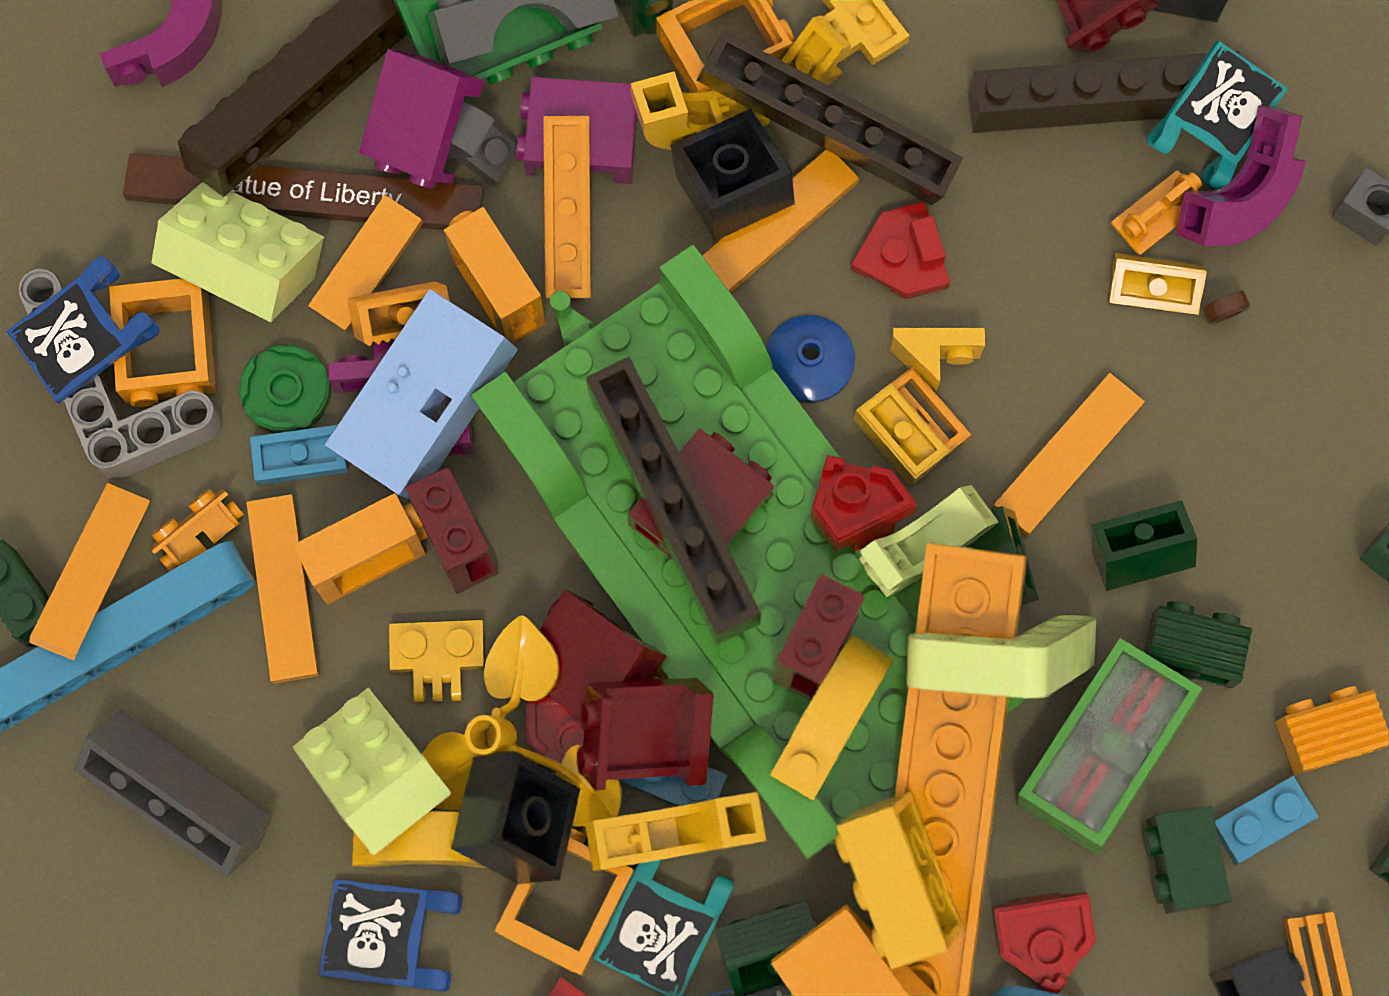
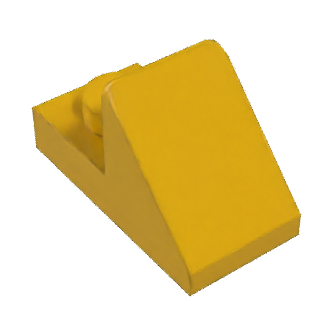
M820 15L811 19L781 61L829 86L842 74L837 64L850 49L851 45Z
M893 328L889 347L890 351L908 369L913 367L932 390L936 392L940 383V359H946V362L952 365H965L972 363L974 359H980L985 347V328Z

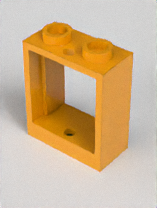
M691 0L656 17V37L689 93H701L713 89L696 81L704 64L685 33L742 5L747 9L769 48L763 51L779 60L784 57L792 43H794V36L784 19L778 21L771 9L773 7L772 0Z
M484 207L475 212L465 211L454 217L449 223V227L444 229L452 262L497 332L514 344L546 325L540 293Z
M182 278L109 286L111 318L120 330L129 322L128 317H134L140 312L152 315L191 310L196 371L132 378L130 350L114 362L116 392L126 404L130 403L134 407L144 408L157 405L159 403L158 400L171 399L189 391H197L205 395L216 394L209 292Z
M396 493L293 544V547L313 587L326 605L426 555L420 541L428 538L411 502L402 506Z
M571 829L566 852L592 864L589 847L584 845L587 837ZM628 866L603 869L616 876V879L579 952L517 921L535 883L517 885L495 932L583 977L630 883L634 869Z

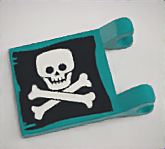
M1216 40L1167 115L1149 133L1146 142L1153 149L1167 154L1174 147L1182 128L1220 154L1206 167L1201 175V180L1204 183L1218 190L1229 184L1236 165L1251 144L1259 105L1276 107L1288 88L1222 42Z
M663 859L638 863L593 959L667 996H682L734 888V883L725 877H717L703 905L653 880Z

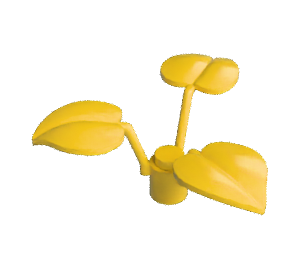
M518 616L501 632L488 654L484 667V682L488 693L498 699L511 698L510 701L501 708H494L492 716L480 715L472 719L466 728L465 734L446 732L438 735L426 746L421 754L452 793L434 808L451 811L461 809L473 757L515 751L535 763L556 771L555 775L581 789L572 826L584 827L585 822L617 817L621 806L622 794L620 780H606V789L595 791L585 778L579 774L577 769V750L579 746L583 745H575L568 749L562 764L516 745L517 733L515 727L510 721L505 719V715L519 706L520 698L533 702L543 699L553 689L559 675V660L553 645L526 616Z

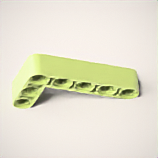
M1083 615L1054 616L1013 639L937 633L908 635L907 686L927 690L1020 698L1046 697L1095 666L1096 618Z

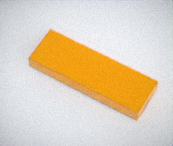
M384 195L308 306L348 333L352 327L348 298L375 293L424 223L423 220Z

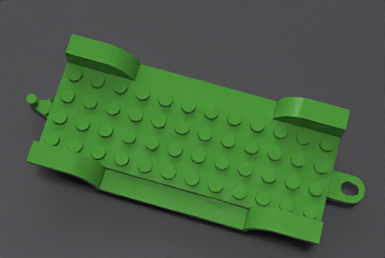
M691 245L659 267V283L599 324L590 321L571 309L570 296L566 292H554L550 297V305L553 309L554 319L559 325L564 348L514 382L505 371L471 394V398L520 464L542 498L551 518L642 642L654 646L667 656L660 667L667 678H698L714 693L710 737L723 755L731 759L746 776L806 860H808L828 844L833 845L836 843L835 836L839 834L837 825L855 810L895 796L909 688L907 686L908 635L916 633L922 578L903 590L886 597L880 587L869 577L864 565L859 560L862 557L860 553L862 549L854 552L850 546H847L835 552L812 520V506L822 476L826 456L841 457L774 371L763 341L741 306L697 248ZM627 357H630L678 452L681 451L697 430L701 428L709 435L716 432L723 436L735 448L734 455L746 464L750 461L756 462L772 477L770 483L774 485L773 497L767 504L763 503L727 546L761 611V624L719 645H716L675 562L628 525L627 514L640 500L641 495L588 393L585 378ZM820 574H823L864 596L863 603L857 613V620L844 646L850 637L854 635L893 657L894 661L852 731L816 797L812 800L770 776L811 703L810 700L772 682L776 662ZM1009 697L1007 714L1028 698Z

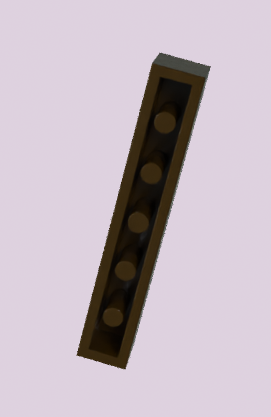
M339 0L322 16L316 17L303 33L291 43L282 46L274 58L261 69L252 72L244 84L229 97L222 98L216 104L214 110L199 123L190 126L177 141L184 169L225 197L385 55L387 49L394 47L407 35L394 0Z
M725 30L722 31L696 80L930 205L944 198L963 160V157Z
M1207 53L974 71L968 91L973 133L1163 119Z
M630 357L624 358L585 377L588 393L716 645L760 625L761 611Z

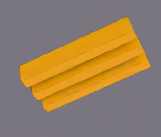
M913 367L892 382L894 387L950 451L948 455L955 451L960 444H964L970 439L971 434ZM908 382L955 435L953 438L949 439L904 387Z
M1334 912L1283 920L1289 951L1296 956L1305 975V980L1301 984L1307 996H1313V991L1300 937V927H1306L1320 995L1333 996L1318 924H1322L1337 996H1353Z

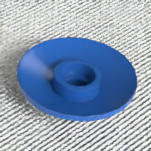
M803 315L789 319L773 332L766 346L774 371L799 402L814 403L830 399L847 385L853 373L855 354L850 338L839 325L824 317ZM811 347L818 351L819 356L815 360H808L803 356L802 351Z

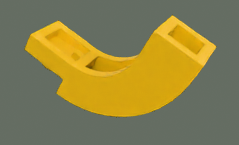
M675 72L631 83L630 87L631 97L646 140L651 145L666 150H671V145L749 110V108L715 90L701 93L681 92ZM754 112L762 126L769 125L770 119Z
M852 635L813 697L770 776L814 800L852 731L889 670L894 658Z
M758 792L585 822L593 871L766 841Z
M429 811L375 855L353 833L352 866L378 867L408 864H441L487 868L451 849L460 812Z

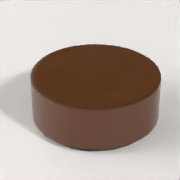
M1239 291L1204 306L1202 311L1208 323L1216 324L1245 312L1249 309L1250 303L1245 291Z

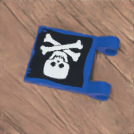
M104 256L92 261L80 277L6 331L57 403H61L130 350L152 340L160 332V328L154 319L144 312H140L132 317L122 330L116 325L93 293L113 284L120 276L115 265Z
M334 879L319 976L442 992L448 991L451 974L441 970L418 968L426 910L457 915L461 911L462 897L452 892L420 890Z

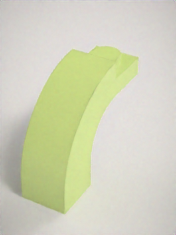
M972 485L960 487L905 528L890 536L871 542L860 551L862 557L859 560L864 565L869 577L880 587L885 596L889 597L923 577L927 543L967 547L997 525L999 521Z

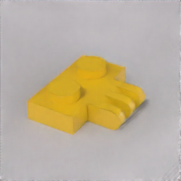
M823 0L831 11L823 17L851 45L840 62L860 49L873 66L906 45L909 41L910 35L883 0Z
M483 620L389 624L390 671L392 673L413 672L415 703L425 702V684H432L433 702H443V683H451L450 695L452 701H462V670L484 669Z

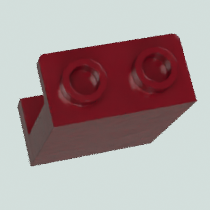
M1057 0L1072 35L1065 39L1068 48L1087 53L1103 49L1111 42L1110 37L1122 29L1127 30L1138 26L1147 18L1146 13L1159 6L1157 0Z
M699 428L679 454L724 542L728 546L763 503L767 504L773 497L774 485L770 483L772 480L771 475L763 467L754 461L746 464L734 455L735 448L727 439L716 432L709 435ZM641 497L627 514L628 525L673 560Z
M448 468L442 469L405 487L456 594L498 575L488 554V545Z
M820 574L776 662L772 682L812 701L839 656L857 620V613L864 600L863 594Z
M565 589L560 598L550 607L548 617L540 631L553 645L559 660L558 679L548 695L580 718V704L582 700H586L587 683L652 680L667 656L654 646L635 638L593 607L594 604L588 599Z
M698 678L587 683V697L580 704V722L584 729L583 746L578 747L576 755L579 774L585 778L595 791L605 790L606 780L679 776L687 786L706 785L714 693Z

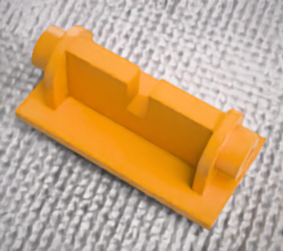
M1176 170L1111 221L1110 224L1140 256L1178 226L1185 191H1198L1202 186V182L1193 172L1185 175Z
M222 488L215 494L211 489L206 490L188 505L193 512L179 523L172 518L152 534L156 542L149 547L154 554L161 549L167 553L160 558V561L169 571L206 551V548L196 538L202 531L215 544L240 524L237 520L244 514L233 501L229 502L226 506L221 502L228 495Z

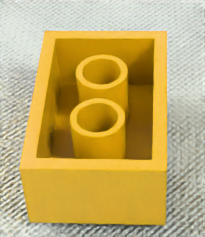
M911 791L855 810L837 825L839 834H836L835 841L842 860L845 863L850 862L857 881H854L853 888L856 899L862 910L868 909L875 926L871 934L877 953L881 958L887 957L890 968L894 969L948 951L963 930Z

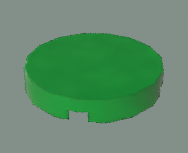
M275 345L267 348L268 351L261 353L259 356L255 355L247 363L240 376L239 397L245 413L259 428L273 434L309 429L323 417L330 403L331 384L324 365L311 351L297 345Z

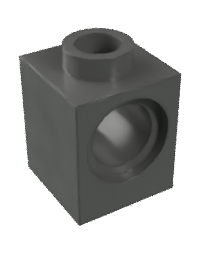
M1366 167L1331 218L1377 246L1387 233L1389 234V181ZM1367 203L1379 206L1383 215H1376L1371 212Z

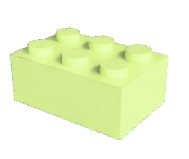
M202 182L158 220L151 263L272 322L315 279L324 236L267 209L262 204L252 202L232 191L223 197Z
M369 688L357 697L348 700L339 711L318 727L311 729L303 739L292 746L339 814L373 855L452 794Z

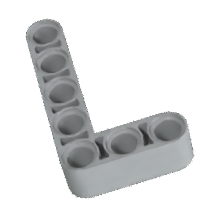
M45 269L32 270L25 274L20 281L19 295L27 315L45 303L36 302L40 292L46 289H54L51 296L53 297L64 288L52 272ZM102 372L63 400L87 458L103 476L114 480L126 478L210 441L217 436L222 424L221 416L208 396L197 391L185 392L122 419ZM97 406L104 407L103 414L98 420L93 422L85 421L86 414L90 409ZM198 409L207 410L206 418L197 425L187 424V419L193 411ZM157 427L164 428V434L159 441L152 444L145 443V436L150 430ZM121 446V452L117 459L108 463L102 462L103 454L108 448Z

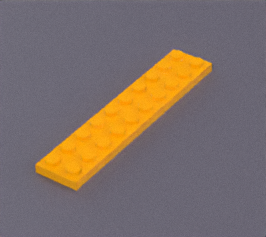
M927 543L915 634L937 633L1013 639L1016 637L1027 556ZM909 687L895 796L911 791L963 930L948 951L906 965L936 996H970L1009 697Z

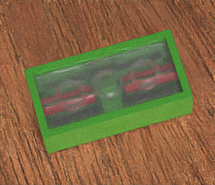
M1119 638L1018 794L1017 806L1099 857L1195 707L1203 688Z

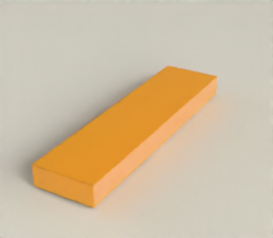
M544 116L545 298H550L556 291H564L570 298H591L589 116Z
M825 150L793 177L794 205L723 237L702 255L728 291L732 293L858 184L859 177L836 154Z
M1109 373L995 502L992 509L1004 506L1014 511L1020 532L1028 537L1142 407L1145 401Z
M110 483L106 484L30 635L29 643L70 660H75L148 510L150 500Z
M290 494L248 501L246 503L270 681L273 684L318 677L319 669L305 569L293 547V544L301 541L295 498Z

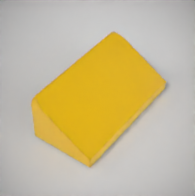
M1114 253L1109 303L1199 315L1207 270L1200 264Z
M892 383L855 411L853 418L855 423L910 487L921 480L950 453L948 448Z

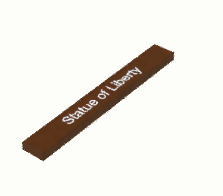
M129 153L123 196L129 201L176 205L202 181L184 169L182 158ZM259 165L231 190L252 202L264 205L267 209L279 215L364 223L368 220L383 196L386 195L421 218L424 223L420 228L444 230L449 227L451 220L460 213L469 210L475 212L483 205L484 197L483 186L437 182L435 188H427L414 184L409 179L263 165Z

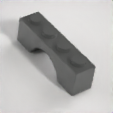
M464 0L436 1L438 9L427 14L441 63L445 65L491 53L494 36L499 24L507 14L516 8L534 7L542 9L557 18L567 31L619 17L614 0H470L464 2Z

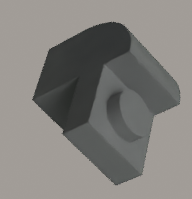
M463 101L447 159L457 158L488 183H499L517 150V144L492 125L495 119Z

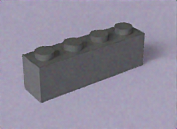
M121 710L85 738L73 769L226 878L259 848L273 817Z

